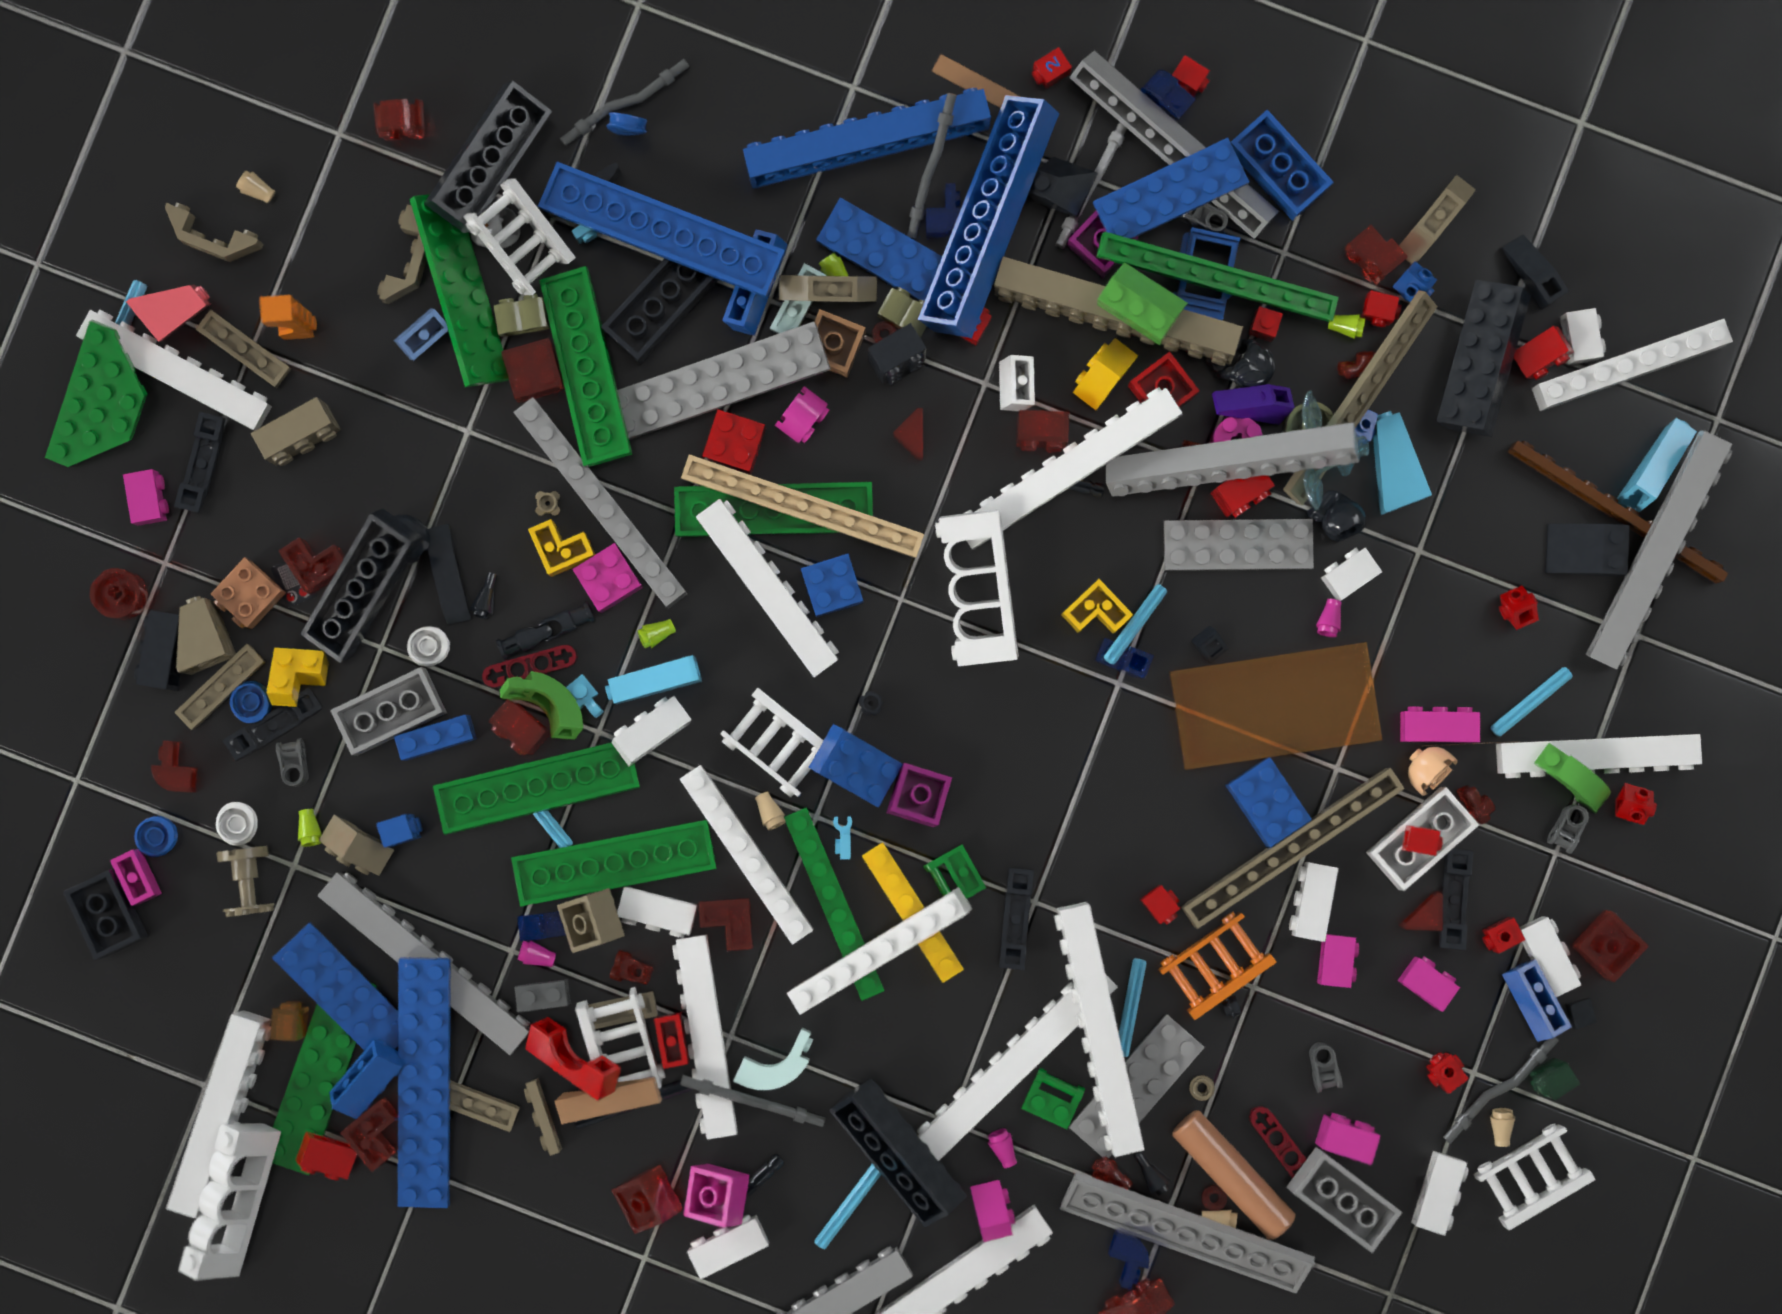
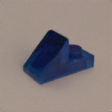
M559 911L517 916L520 941L566 935Z

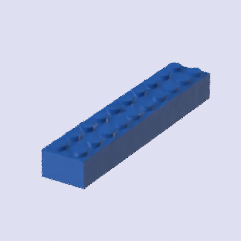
M969 88L964 90L963 94L957 95L952 112L954 119L952 126L949 125L946 140L989 130L991 115L984 89ZM947 94L940 96L939 100L932 102L929 100L918 101L915 103V106L908 108L897 106L892 108L891 112L884 114L873 112L868 114L867 118L860 120L849 118L844 120L843 124L837 126L825 124L820 126L817 131L801 130L796 132L793 137L778 136L772 138L769 143L754 142L748 144L747 148L743 149L752 189L934 144L939 127V122H937L939 113L943 111Z
M1007 95L1004 98L918 317L920 322L934 332L972 338L1002 258L1059 116V113L1044 99Z

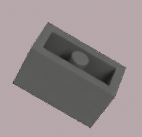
M568 979L523 984L515 987L517 1012L562 1007L571 1004Z

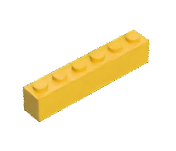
M883 842L862 855L903 921L925 908ZM940 931L918 943L942 983L964 970Z

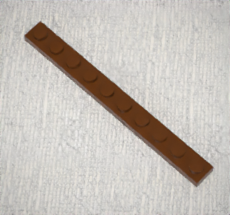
M1522 440L1521 442L1516 441L1510 446L1507 451L1508 453L1622 525H1629L1630 530L1645 539L1653 521L1643 520L1635 509L1631 507L1624 508L1618 504L1619 500L1608 493L1604 495L1597 491L1598 487L1587 480L1583 482L1575 477L1577 474L1567 467H1559L1555 464V459L1549 455H1540L1534 451L1535 447L1530 443ZM1684 546L1680 554L1676 553V559L1714 583L1724 582L1729 574L1723 570L1724 566L1715 560L1708 561L1702 557L1703 553L1692 546H1689V548Z

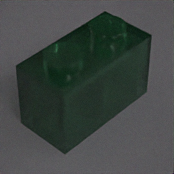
M1552 1058L1529 1074L1533 1079L1530 1083L1538 1094L1553 1100L1558 1099L1580 1084L1567 1062Z

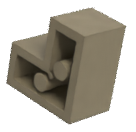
M333 815L319 839L326 846L325 851L337 857V861L348 867L352 863L356 865L355 869L366 875L372 872L379 876L394 852V849L391 847L384 848L382 840L363 832L353 823L336 815Z

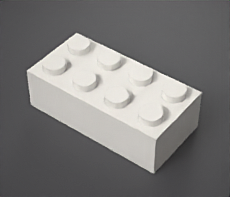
M1440 787L1366 853L1398 890L1405 891L1478 827L1479 824L1446 787ZM1406 825L1441 831L1440 837H1443V845L1441 851H1437V856L1402 850Z

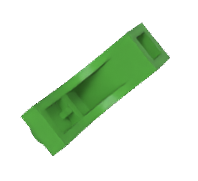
M531 671L526 679L521 677L508 678L500 688V698L524 700L538 705L549 719L551 738L575 740L584 728L581 710L574 696L565 686L550 676Z
M1548 743L1534 762V765L1567 787L1575 795L1577 802L1595 814L1611 794L1609 787L1595 773L1551 743Z

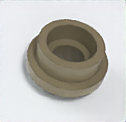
M1199 1075L1192 1079L1189 1089L1195 1099L1204 1101L1212 1097L1215 1086L1209 1077ZM1200 1083H1204L1206 1085V1090L1204 1092H1199L1197 1090V1087Z

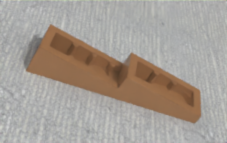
M652 1077L617 1082L615 1092L599 1101L581 1090L563 1093L555 1100L561 1124L657 1104L662 1099L656 1078Z

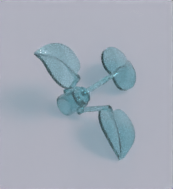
M1312 391L1307 393L1302 408V418L1306 429L1322 426L1321 411L1315 398L1312 396ZM1358 436L1359 459L1361 456H1367L1369 453V445L1365 436ZM1355 463L1326 466L1316 471L1313 468L1306 470L1304 487L1307 497L1315 510L1319 509L1323 496V484L1319 478L1321 473L1337 466L1342 476H1348Z

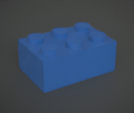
M833 724L810 763L809 768L879 807L903 764Z
M1270 757L1263 759L1225 785L1266 847L1274 846L1312 820Z

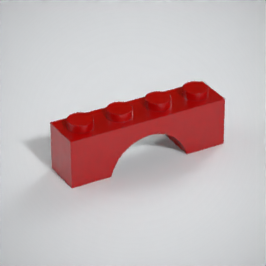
M549 1017L531 1024L525 1048L527 1051L597 1101L615 1092L621 1069L619 1066L603 1055L589 1062L580 1059L569 1045L566 1029Z

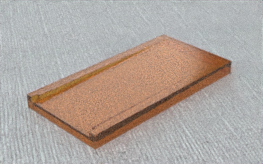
M1367 642L1169 672L1185 770L1382 740Z

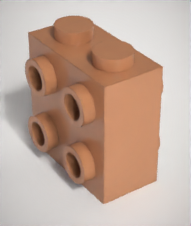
M245 557L211 593L216 599L214 604L222 611L228 610L234 615L232 620L242 629L245 626L253 629L286 594L255 563Z

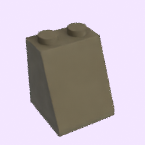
M200 596L188 599L186 601L187 605L180 607L176 667L179 673L192 675L230 660L236 654L219 608L214 604V601L207 598L201 599Z

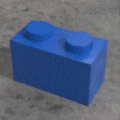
M404 814L376 824L384 848L394 847L421 838L420 832L423 831L420 819L418 817L415 818L414 814Z

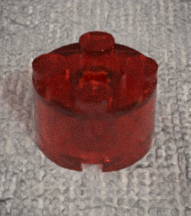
M408 99L380 101V105L377 103L373 104L376 134L379 135V138H384L385 141L399 140V135L409 136V139L423 138L426 128L422 100L415 99V104H408Z
M111 568L100 573L97 579L93 581L90 588V599L93 606L104 616L118 620H128L140 615L144 611L148 600V590L144 580L137 574L119 568ZM120 591H122V596H119V598H117L116 593H120Z

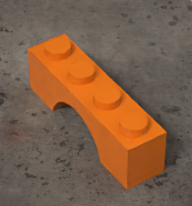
M291 295L260 297L262 323L267 327H278L281 338L284 340L314 338L313 331L317 330L316 317L312 316V313Z

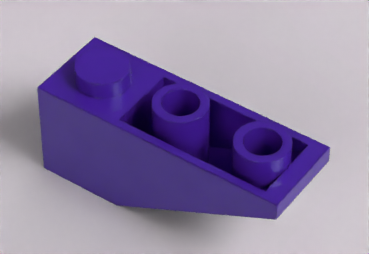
M1267 384L1214 391L1212 394L1217 415L1241 419L1250 418L1253 421L1280 425L1295 408L1291 391L1288 387Z

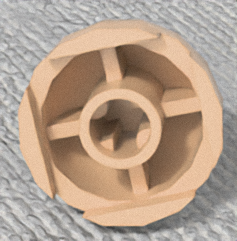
M1428 747L1424 751L1418 749L1409 758L1412 763L1408 768V777L1410 783L1422 796L1427 795L1428 793L1425 790L1428 787L1434 790L1451 773L1452 769L1449 766L1452 762L1456 765L1457 759L1440 747Z

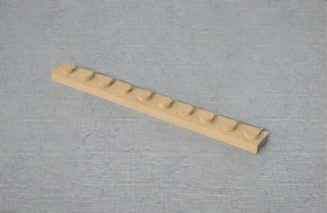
M692 455L688 456L681 476L683 480L917 558L924 537L923 533Z

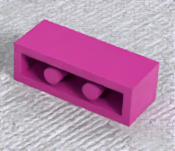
M1408 707V711L1400 712V742H1480V712H1472V707H1457V712H1448V707H1432V712H1423V707Z

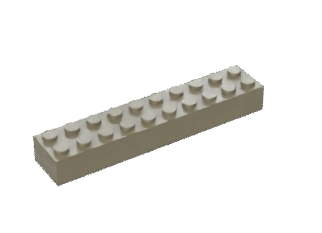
M1007 257L1002 258L994 284L995 295L999 296V300L1007 303H1012L1014 300L1022 303L1024 308L1036 310V307L1046 310V314L1054 317H1059L1060 314L1069 317L1070 321L1078 324H1083L1085 321L1092 323V327L1098 330L1107 331V328L1116 330V334L1122 337L1130 338L1133 335L1139 337L1143 343L1150 345L1155 343L1097 305V300L1106 286ZM1183 310L1161 344L1167 350L1178 352V349L1188 352L1187 355L1193 358L1201 359L1204 356L1211 358V362L1214 364L1225 366L1226 363L1231 364L1243 327Z

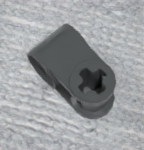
M1209 203L1197 208L1194 214H1192L1194 211L1192 210L1179 217L1184 223L1192 227L1221 234L1224 233L1228 222L1226 214ZM1211 219H1219L1222 226L1213 228L1209 221Z
M298 738L295 742L284 744L277 742L276 754L280 765L282 781L293 787L304 786L309 779L303 739ZM294 769H298L300 772V778L296 782H292L290 779V773Z
M1573 804L1564 807L1548 835L1547 843H1554L1571 854L1578 845L1580 836L1588 822L1589 814L1587 810L1582 806ZM1576 809L1580 813V818L1577 822L1573 823L1570 820V813Z
M1323 1042L1313 1044L1309 1050V1056L1317 1093L1322 1092V1089L1336 1086L1338 1089L1343 1088L1334 1050ZM1327 1049V1058L1323 1061H1318V1051Z

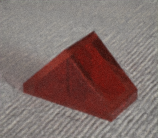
M917 408L893 432V437L917 460H923V408Z
M1433 891L1399 926L1406 930L1442 931L1443 895L1439 891Z

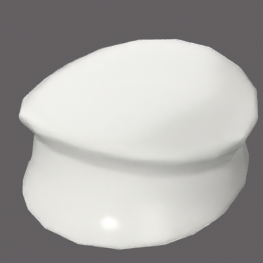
M421 627L410 635L407 642V651L410 658L416 664L425 667L434 666L442 662L450 650L449 639L438 627Z
M241 802L226 804L221 808L216 818L217 833L230 845L246 844L251 841L257 830L258 819L256 812L250 806Z

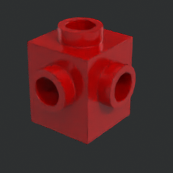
M1523 586L1500 595V613L1504 620L1508 619L1516 630L1539 620L1537 600L1533 593H1528Z
M1625 783L1615 800V816L1644 825L1649 816L1653 817L1656 811L1657 804L1654 802V791Z
M1439 1052L1429 1060L1430 1064L1426 1066L1430 1072L1427 1076L1435 1087L1440 1085L1442 1090L1448 1094L1469 1079L1462 1070L1464 1064L1456 1054L1452 1056L1447 1052L1444 1054Z

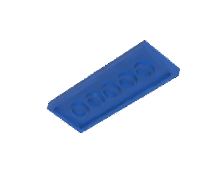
M1226 138L1093 201V205L1106 232L1133 239L1249 184V180L1229 139Z
M841 197L816 239L817 243L897 289L900 287L908 291L911 297L918 301L920 299L925 301L942 259L941 255Z
M311 922L272 957L364 1051L373 1040L393 1049L398 1046V1010Z

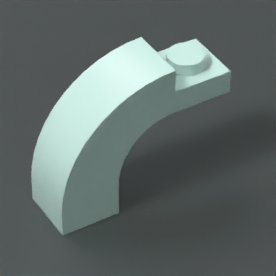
M802 1028L790 1054L779 1063L762 1064L745 1056L733 1081L756 1090L776 1089L790 1083L802 1073L810 1058L801 1055L802 1051L807 1053L813 1041V1039L809 1038L811 1031Z

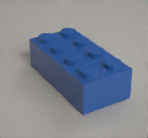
M1268 109L1230 142L1241 165L1292 221L1322 196L1334 183Z

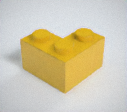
M1116 338L1109 345L1104 343L1087 364L1090 367L1089 371L1083 370L1075 382L1078 386L1073 393L1097 410L1137 359L1138 355Z
M551 519L528 529L546 572L551 577L576 567L596 555L586 533L582 532L562 541L555 522Z
M1100 579L1061 614L1077 632L1083 629L1096 616L1112 634L1133 616Z
M274 648L267 687V695L271 704L297 707L301 684L325 686L329 667L325 652Z

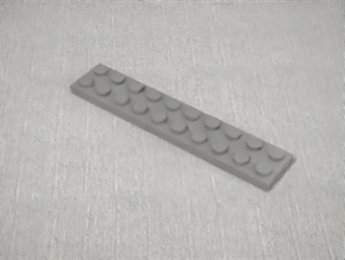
M811 322L617 391L630 440L831 369L815 322Z
M1078 1172L1075 1173L1060 1206V1209L1293 1293H1297L1314 1265V1256Z

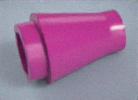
M1327 599L1325 608L1316 625L1318 627L1317 633L1327 637H1336L1337 633L1341 631V601Z
M531 940L529 942L523 941L517 960L523 961V964L552 967L556 953Z
M1005 1128L990 1133L988 1135V1144L1002 1163L1003 1168L1015 1165L1017 1160L1015 1158L1011 1133H1008Z

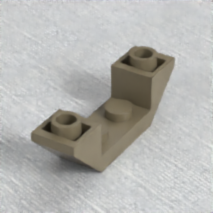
M1456 175L1395 251L1411 264L1414 261L1418 262L1475 192V189Z
M177 202L175 206L166 203L165 209L177 238L185 245L228 262L258 251L264 245L257 239V234L248 230H244L243 233L235 230L229 246L217 239H214L213 242L204 239V234L191 230L196 217L189 212V207Z
M408 204L406 210H402L400 214L399 225H401L400 228L404 233L417 236L418 239L413 240L411 246L413 256L411 262H407L404 269V277L406 279L403 280L386 275L385 280L379 284V299L386 304H390L419 288L427 262L412 206Z
M779 275V300L870 302L877 299L876 276Z

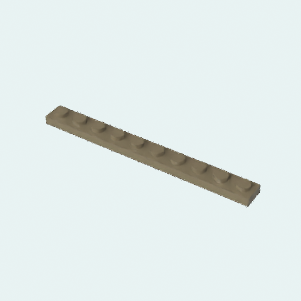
M1418 290L1327 426L1354 423L1355 428L1357 427L1438 307L1425 291ZM1330 466L1295 472L1283 490L1296 504L1303 506Z

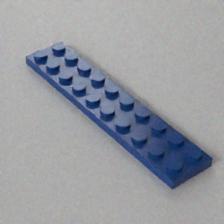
M560 162L556 163L538 204L540 210L765 298L769 294L786 253L781 248Z
M399 958L398 1056L400 1057L402 1067L398 1073V1207L448 1208L450 1205L451 958Z

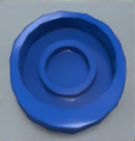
M609 113L610 122L607 124V129L618 135L647 133L645 130L646 119L623 113Z
M256 681L244 682L235 688L230 697L232 712L240 721L245 723H256L262 720L272 709V704L267 695V688Z
M163 816L147 818L135 830L134 839L136 846L142 853L150 857L165 855L177 843V827L170 819Z

